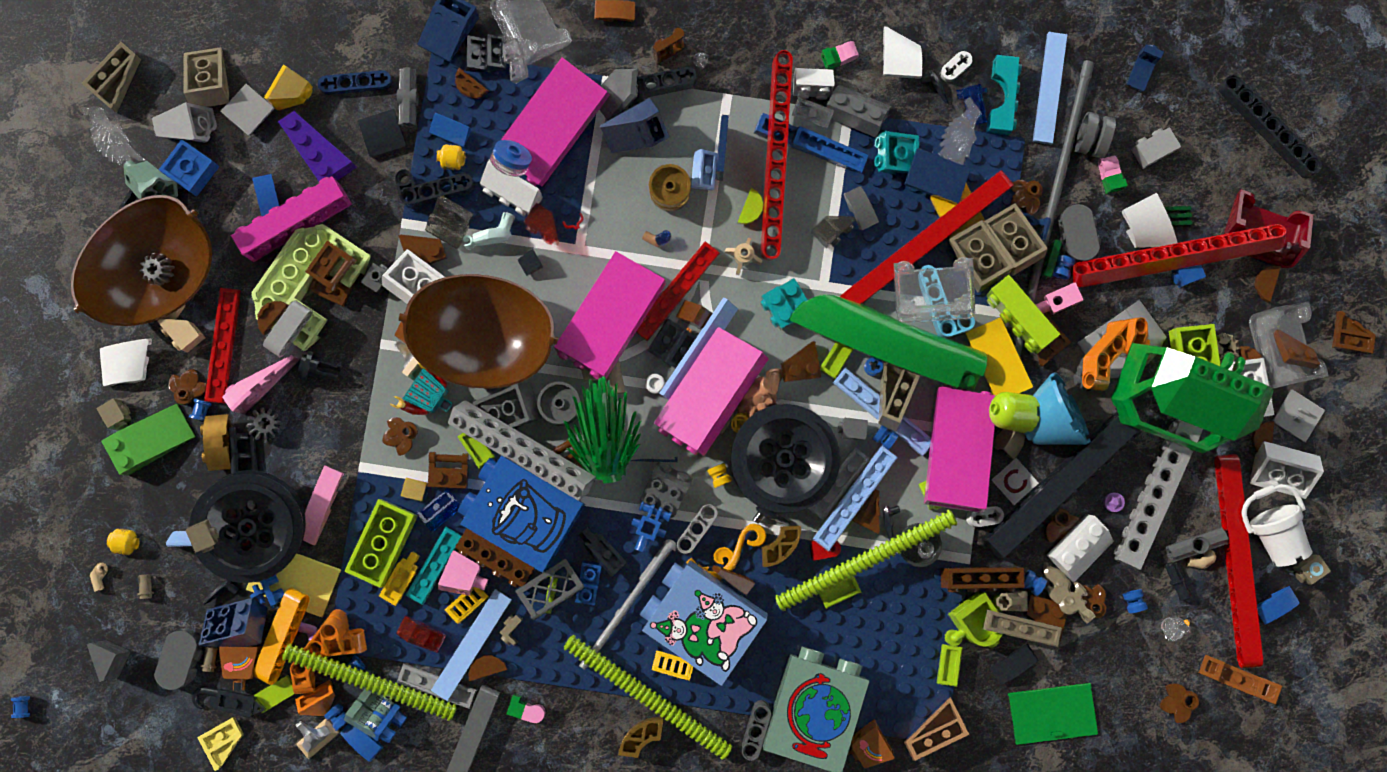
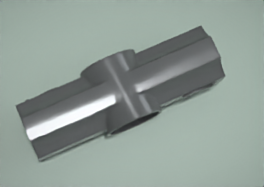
M405 67L400 69L399 89L397 90L399 125L413 127L416 126V106L419 104L417 70Z
M1221 527L1166 546V553L1171 562H1176L1228 544V536ZM1196 540H1198L1200 543V548L1198 550H1196L1194 547V542Z

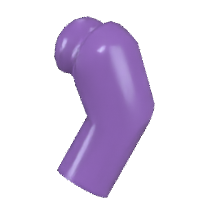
M301 622L298 632L307 634L308 642L318 631L316 626Z

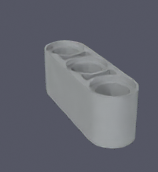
M294 300L266 337L263 347L278 357H282L312 316V311L297 300Z
M711 504L704 505L677 542V548L681 553H690L709 529L718 514L715 506ZM705 508H712L714 510L713 518L707 519L704 517L703 511ZM696 523L701 524L703 527V531L699 535H695L691 530L692 526ZM683 539H688L691 542V548L687 551L682 550L680 547V542Z

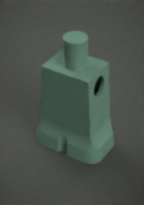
M130 160L124 164L125 184L139 199L154 195H166L177 198V182L164 175L148 161L135 164Z

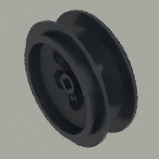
M792 404L769 406L753 414L738 431L731 449V470L740 491L756 506L775 513L798 512L817 504L831 490L840 467L839 446L830 426L815 412ZM782 435L789 436V445L781 444L780 437ZM764 444L772 445L773 452L771 454L763 452ZM798 446L806 448L807 453L805 456L797 454L796 449ZM780 455H787L789 463L782 464ZM769 463L772 466L771 473H764L761 469L762 464ZM797 465L805 467L806 472L803 476L795 472ZM779 474H786L788 476L787 484L779 483Z
M257 470L238 471L217 480L199 497L192 510L189 522L190 527L208 519L211 526L216 528L219 538H217L218 542L213 545L214 549L205 553L198 551L195 554L200 562L212 573L223 579L238 583L262 581L281 572L295 557L302 544L306 529L304 508L296 492L279 477ZM248 501H255L257 509L251 510L248 508ZM229 509H236L238 517H231ZM264 513H271L274 518L273 521H266L263 517ZM247 522H250L253 525L251 529L246 527L245 524ZM233 528L236 535L233 537L228 536L226 529ZM268 532L271 539L268 541L263 540L261 533ZM246 539L251 541L252 547L245 548L242 545V541Z

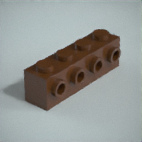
M467 528L455 547L459 550V554L466 558H469V556L476 560L475 563L480 565V567L484 569L486 566L493 570L491 573L501 579L503 576L509 579L508 583L516 588L527 584L535 570L534 567Z
M941 568V588H947L948 592H960V589H966L967 592H978V588H985V591L995 592L997 588H1004V591H1016V588H1024V568Z

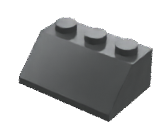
M839 85L834 89L827 103L824 116L877 138L891 106Z

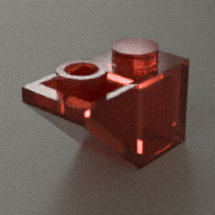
M536 203L524 220L527 226L526 230L533 235L538 233L543 236L542 240L547 244L552 245L554 243L558 246L559 238L553 213Z
M408 616L404 617L396 632L397 635L408 643L438 653L446 637L444 633Z

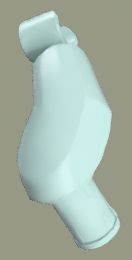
M503 212L498 227L474 233L473 238L469 235L464 236V242L470 241L464 247L467 250H471L475 244L482 246L507 241L511 237L510 229L515 216Z

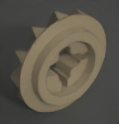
M1226 333L1216 335L1220 363H1222L1226 353H1229L1227 351L1222 354L1223 348L1221 345H1226L1227 343L1228 349L1231 351L1230 353L1235 355L1234 360H1236L1241 349L1239 341L1233 335Z

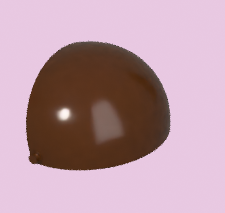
M154 195L136 200L111 215L92 234L76 260L71 278V293L75 303L73 310L77 314L82 312L104 324L136 326L162 319L184 306L193 298L205 282L212 262L211 242L205 227L197 217L199 213L194 208L190 210L185 204L174 197ZM152 253L167 255V258L172 260L170 265L175 267L171 270L174 276L169 277L170 282L164 283L161 286L149 284L148 280L142 279L144 273L140 272L144 267L140 263L146 262L145 257L151 256Z
M460 274L430 282L411 297L404 314H399V321L403 323L404 340L413 357L434 375L466 387L501 388L525 381L544 366L550 355L551 347L553 344L557 345L558 337L553 335V318L542 300L519 284L489 275Z

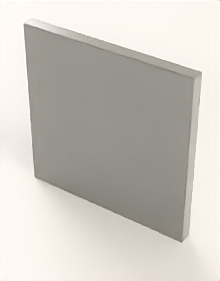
M245 84L221 112L250 136L275 108L250 86Z
M1292 389L1272 421L1301 441L1306 442L1325 410Z

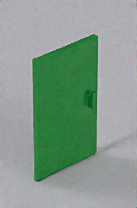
M1091 683L1008 693L1016 745L1098 734Z

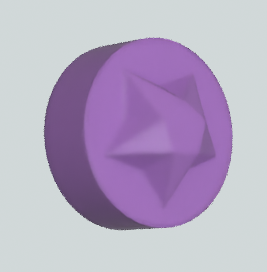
M1109 493L1105 496L1103 504L1108 511L1118 512L1123 509L1125 501L1119 493Z

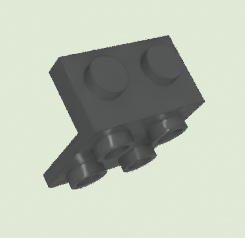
M658 461L643 491L640 502L644 501L648 505L654 504L657 509L662 507L663 511L671 512L670 518H673L693 478L685 472L677 471L671 468L670 465Z

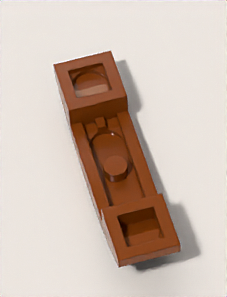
M1208 655L1204 656L1198 672L1273 704H1276L1282 688L1277 683L1243 671Z

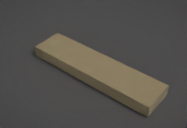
M987 610L983 627L984 630L1056 647L1059 645L1062 630L1061 627Z

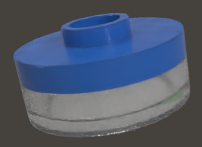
M511 140L498 141L490 156L491 164L498 171L512 177L525 175L532 160L530 152L523 145Z

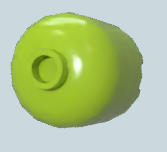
M1001 392L991 401L989 417L998 428L1018 433L1031 432L1037 426L1040 416H1037V407H1040L1037 398L1032 395Z

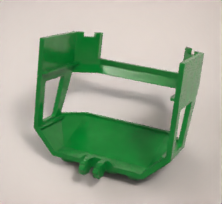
M1132 343L1111 400L1119 413L1118 417L1121 424L1143 430L1187 447L1189 450L1205 453L1229 440L1235 441L1259 429L1274 390L1266 384L1240 374L1246 363L1243 357L1237 358L1232 370H1228L1235 358V355L1230 352L1226 353L1221 365L1218 366L1196 356L1170 348ZM1149 355H1161L1162 358L1155 376L1139 383ZM1152 389L1161 413L1207 430L1211 434L1205 437L1204 440L1196 443L1142 422L1132 399Z

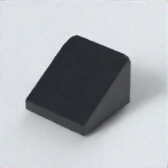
M531 249L517 259L526 276L543 268L534 249Z

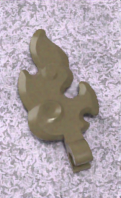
M1045 562L1043 565L1044 574L1054 584L1053 587L1047 586L1050 598L1059 605L1063 613L1072 615L1079 612L1084 622L1088 624L1096 616L1091 610L1086 608L1087 601L1082 599L1083 596L1088 595L1086 589L1080 583L1074 582L1075 592H1071L1069 590L1071 582L1066 578V575L1061 570L1051 567Z

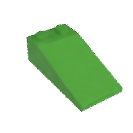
M175 404L117 431L101 442L119 475H130L196 436L180 406Z

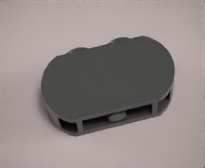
M1081 204L1068 207L1059 215L1057 222L1064 254L1073 258L1076 264L1095 257L1099 252L1101 239L1095 228L1097 226L1096 217L1093 216L1092 211L1088 207Z
M180 630L172 632L166 637L154 674L156 682L162 688L174 690L184 687L191 680H194L197 669H195L197 661H200L203 655L202 646H199L201 637L196 632Z

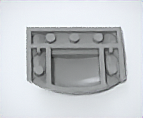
M1138 300L1077 344L1086 355L1106 333L1108 323L1139 317L1145 318L1148 323L1147 339L1150 340L1151 346L1162 347L1163 342L1166 340V335L1142 302ZM1150 354V360H1147L1146 365L1156 356L1155 354ZM1118 357L1110 365V378H1119L1126 358Z

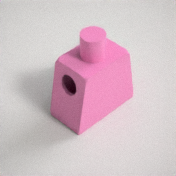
M1075 282L1047 294L1044 297L1045 301L1036 304V306L1043 314L1050 311L1051 315L1081 303L1083 298ZM1058 299L1060 304L1055 305L1053 300Z
M453 550L438 583V588L442 591L470 595L473 587L485 590L488 579L479 576L480 565Z

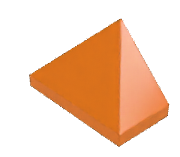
M331 680L316 687V692L305 693L295 699L299 715L324 716L330 711L335 697Z

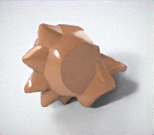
M772 368L766 371L765 377L761 376L755 379L738 405L739 414L748 412L751 417L766 407L777 405L776 394L783 377L781 369Z

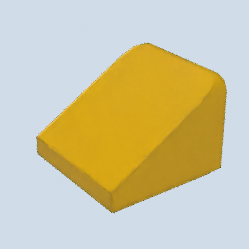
M406 477L401 496L422 501L427 482Z

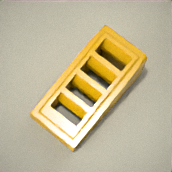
M473 587V590L481 597L478 600L472 593L468 595L475 603L473 606L465 598L467 595L462 594L445 611L457 624H460L489 597L483 590ZM461 601L469 608L467 611L459 604ZM455 606L463 614L462 616L455 612L453 609Z
M657 650L652 670L690 681L693 666L679 656ZM661 656L665 657L662 668L658 667ZM668 659H672L670 670L666 669ZM676 661H680L678 671L675 672ZM687 663L686 672L683 674L681 673L683 664Z

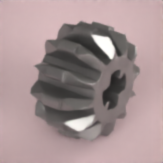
M152 253L151 256L145 257L146 262L140 263L144 266L140 270L141 273H144L142 279L148 280V283L151 285H164V283L170 282L169 277L174 276L171 270L175 267L170 265L172 260L167 258L165 254Z
M261 408L260 415L254 410L253 415L255 418L252 416L248 417V420L253 423H248L246 427L254 428L249 432L250 435H253L255 432L258 433L255 437L256 440L260 438V435H263V440L266 441L267 434L274 438L275 435L272 431L279 432L280 429L275 426L280 425L281 421H274L278 414L270 416L272 409H269L267 414H265L264 408ZM262 420H266L269 423L266 429H262V426L259 427L258 425Z

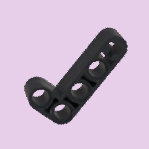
M683 67L637 77V97L628 106V110L633 105L643 102L644 98L693 88L697 83L695 69ZM689 75L691 80H687L686 76ZM667 79H673L675 81L672 85H668L665 83ZM653 82L656 84V87L650 89L646 85Z
M406 169L399 170L395 175L399 198L408 208H416L468 195L475 189L472 177L466 173L418 185L414 176ZM409 176L407 183H401L403 177ZM464 181L468 182L466 187L463 186ZM451 185L450 191L443 192L444 186ZM426 190H433L431 196H424ZM409 194H413V200L407 202L406 197Z

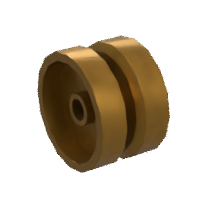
M673 164L661 165L650 176L649 192L655 206L665 211H675L685 206L690 198L691 182L689 175L683 168Z

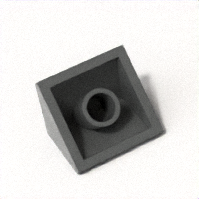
M107 640L87 644L99 682L119 677L131 651Z

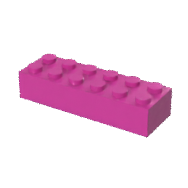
M333 176L330 178L325 177L319 181L318 185L308 187L299 196L287 199L286 203L282 206L270 209L269 213L265 216L256 217L248 226L239 227L231 236L241 254L255 262L286 244L296 229L315 227V225L349 207L352 203L343 187Z

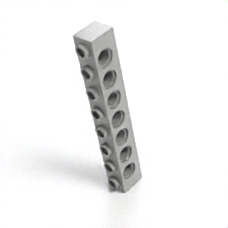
M466 400L453 407L448 424L578 501L590 492L596 476Z
M1175 420V422L1171 423L1168 432L1197 443L1203 429L1181 420ZM1166 439L1161 445L1162 452L1160 456H1157L1153 463L1154 470L1152 474H1149L1146 478V488L1138 496V506L1130 514V524L1122 532L1123 539L1121 544H1118L1114 550V560L1135 570H1141L1193 453L1189 448L1179 446ZM1170 454L1175 456L1174 463L1169 461ZM1163 471H1165L1168 476L1166 481H1164L1161 478V473ZM1155 488L1160 492L1159 498H1155L1153 495ZM1147 506H1150L1152 509L1150 516L1145 512ZM1140 523L1144 526V532L1142 534H1140L1137 529ZM1132 541L1136 543L1135 551H1132L1130 549V543Z

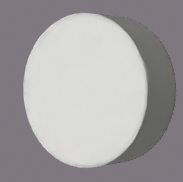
M652 374L646 379L645 385L650 393L657 394L661 392L665 382L662 376Z

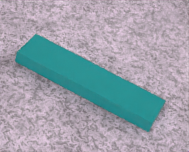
M445 527L406 596L424 605L444 571L452 551L457 549L455 547L462 535Z

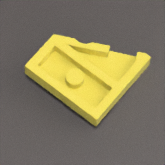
M233 717L197 737L215 771L222 767L244 733L236 718Z

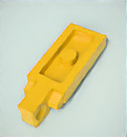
M411 552L407 560L402 558L398 562L379 597L394 606L398 605L417 572L418 566L415 564L420 555Z

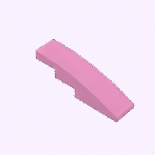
M324 466L305 512L306 529L303 541L316 545L331 512L330 508L337 495L336 490L344 473Z

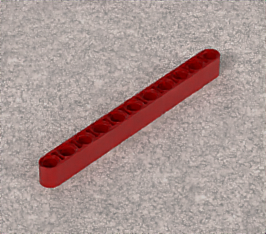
M787 50L779 51L772 62L761 236V256L767 261L774 260L781 252L793 65L792 54ZM784 57L787 61V64H781L778 58ZM777 76H783L786 81L785 84L779 83ZM776 95H782L784 103H779L776 100ZM775 114L782 115L783 122H778L775 119ZM774 133L781 134L782 141H776ZM778 152L781 155V159L775 160L772 153ZM772 171L779 173L780 177L778 180L772 178ZM770 190L778 192L777 199L771 197ZM769 209L777 211L776 218H772L769 215ZM768 228L775 229V237L768 235ZM770 246L774 248V256H769L767 254V247Z
M1001 170L839 297L863 304L1013 187L1014 184Z
M1275 224L1078 262L1073 266V283L1076 282L1078 287H1086L1276 251L1284 246L1286 228Z
M1237 454L1215 456L1214 464L1221 525L1228 536V544L1224 545L1237 661L1240 668L1261 667L1263 665V653L1249 534L1242 518L1245 500L1240 459Z

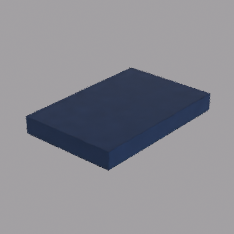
M723 114L720 123L715 179L717 181H723L729 115Z
M917 148L904 185L957 205L960 202L971 168Z

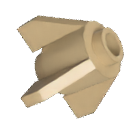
M748 238L746 243H742L736 248H726L725 250L726 254L734 256L738 264L736 275H740L742 266L749 265L751 262L759 265L762 263V259L754 254V250L750 246L751 238ZM743 252H746V253H747L746 256H743V255H741V254H742Z

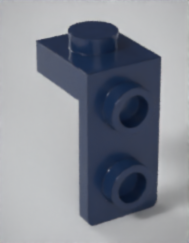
M1146 44L1137 56L1126 85L1143 92L1155 64L1162 58L1164 51L1159 50L1155 45Z

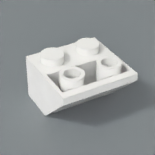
M795 68L793 96H797L800 99L816 97L820 100L831 97L834 88L833 70Z

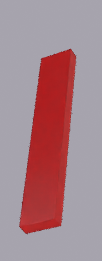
M705 241L658 297L636 333L648 342L715 261L720 252Z
M220 288L204 399L206 402L226 403L223 396L228 388L241 290Z

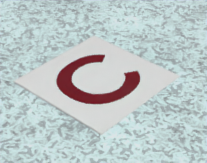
M1017 458L992 479L1013 505L1039 484Z

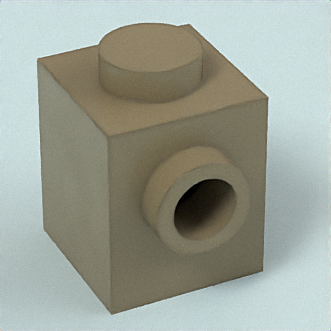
M113 398L96 408L107 428L120 430L127 426V422L132 420L129 415L131 413L129 408L119 399Z
M208 519L185 530L195 553L198 551H202V553L214 549L213 545L218 542L219 534L216 528L211 526Z

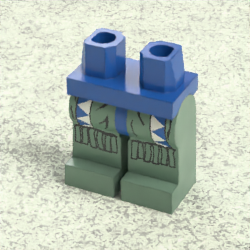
M365 688L345 714L344 721L373 737L377 742L381 739L390 743L396 732L388 728L389 725L393 723L401 728L407 717L399 711L400 706L394 704L381 694L380 696L377 695V692L371 693V690L366 691Z

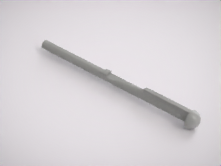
M668 539L663 542L664 544L640 576L638 585L623 606L616 611L612 621L591 648L592 650L595 649L596 653L599 652L671 550L676 551L677 545L675 541ZM582 661L579 666L586 670L589 664L585 665L584 661Z

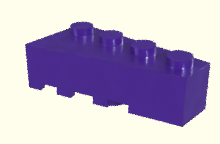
M295 111L278 121L318 181L325 177L330 178L331 176L337 181L357 168L352 161Z

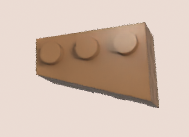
M950 697L904 743L913 761H916L969 735Z

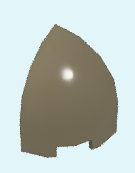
M1003 429L993 441V447L996 450H1004L1007 454L1006 456L1014 460L1024 445L1025 433Z

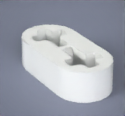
M961 51L947 62L940 72L942 80L952 82L967 70L972 63L971 54ZM960 58H961V59L966 58V59H967L966 64H965V63H962V64L959 66L958 63H959V61H960ZM952 68H954L955 70L953 71L952 75L947 76V70L950 71Z
M987 507L983 513L969 511L966 515L967 523L973 527L999 524L1004 518V513L999 507ZM989 514H997L994 518H988ZM978 515L982 516V519H977V521H974L973 517Z

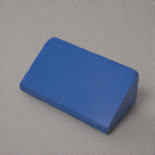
M435 113L429 133L464 147L472 130L467 125Z

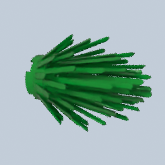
M602 376V378L598 379V387L596 383H593L592 387V381L589 379V389H586V393L585 387L581 385L586 415L583 403L581 401L578 403L576 397L573 396L583 438L577 425L573 424L580 440L579 444L569 424L563 420L569 436L568 441L575 451L570 448L566 449L587 472L596 476L595 479L603 480V484L622 480V475L626 476V467L641 445L637 444L641 433L637 434V431L642 421L638 422L631 434L637 414L635 411L625 438L627 391L624 393V399L619 398L617 412L618 383L615 384L614 401V389L610 387V380L606 386V378Z

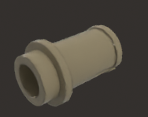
M151 574L138 576L139 593L137 595H140V599L152 598V594H154L152 592Z
M205 647L203 664L200 665L202 671L214 672V668H217L215 662L218 648Z

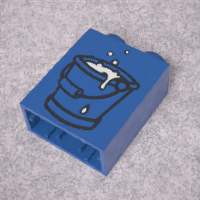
M502 455L498 461L489 458L478 476L479 479L485 482L478 495L469 492L458 509V512L465 516L461 525L540 572H546L586 504L576 500Z

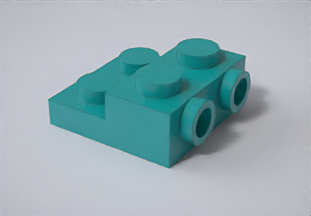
M889 131L879 134L875 139V147L878 148L875 166L878 167V172L908 174L915 151L919 148V136Z
M795 278L763 294L760 303L765 311L770 312L772 316L770 320L775 328L778 327L781 331L794 323L789 320L793 311L802 302L807 301V298Z

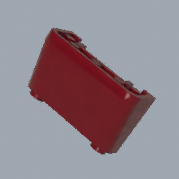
M1241 189L1236 195L1224 234L1275 224L1282 225L1286 228L1283 248L1249 256L1285 269L1294 267L1310 249L1314 215L1305 211H1295L1289 217H1285L1254 206L1256 200L1254 194Z

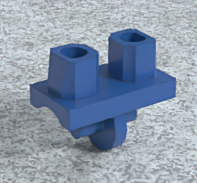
M274 575L260 581L262 590H260L258 584L252 586L254 593L250 595V598L258 599L259 604L265 603L263 596L266 595L271 608H276L277 604L281 602L284 592L282 588L271 592L269 586L279 582L277 576Z

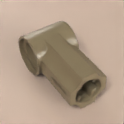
M1027 591L1001 593L996 598V604L1004 611H1028Z

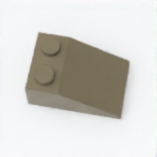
M221 47L184 53V95L188 103L204 107L228 104L229 89Z
M1016 204L1009 206L984 221V224L1014 266L1011 272L1012 276L1045 257L1048 248Z
M982 220L949 239L968 279L978 293L1011 274L1014 266Z

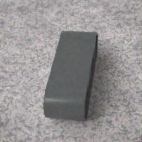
M765 700L757 701L752 708L742 742V754L747 760L757 759L763 745L771 718V708ZM764 708L767 710V713L760 715L757 713V710ZM754 727L761 728L759 733H753L751 730ZM751 745L754 746L756 749L752 752H749L746 750V747Z

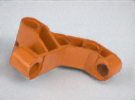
M1139 317L1108 323L1106 333L1084 356L1082 384L1085 388L1105 391L1110 383V365L1118 357L1127 358L1132 343L1150 345V340L1147 339L1148 323L1145 318Z
M336 609L331 612L304 647V651L310 650L309 653L315 652V655L321 654V657L362 653L367 650L364 629L349 630L346 613L343 610ZM314 643H318L321 648L316 647ZM293 662L290 667L294 694L316 692L315 672L312 671L313 669L309 668L308 670L306 666L301 668L298 664L294 665L295 662Z

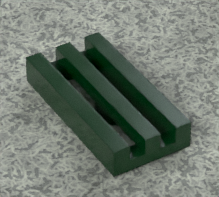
M1191 206L1164 207L1166 212L1185 211V214H1168L1169 218H1186V221H1171L1172 226L1192 225Z
M1055 240L1051 243L1040 279L1048 280L1052 277L1062 241Z

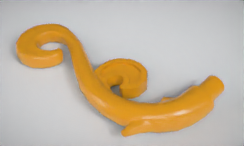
M749 524L739 536L734 552L726 547H721L715 551L714 560L716 563L724 564L723 558L727 557L728 563L723 568L733 571L740 559L746 534L751 530L757 533V539L755 541L747 540V544L758 547L766 540L764 528L759 524ZM690 558V559L686 562V563H688V562L691 560L692 562H694L695 564H697V563L694 561L693 558ZM697 564L718 580L721 581V579H723L716 572L708 571L709 567H702L700 564Z

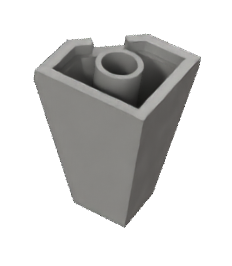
M187 102L152 118L156 136L168 139H182L205 143L210 139V133L217 127L213 108Z

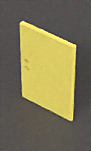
M296 553L292 561L281 572L276 574L279 582L269 586L271 592L282 588L284 594L289 588H294L308 595L310 601L306 612L323 617L341 569ZM260 581L248 583L246 590L254 593L252 586L258 584L260 590L263 588Z

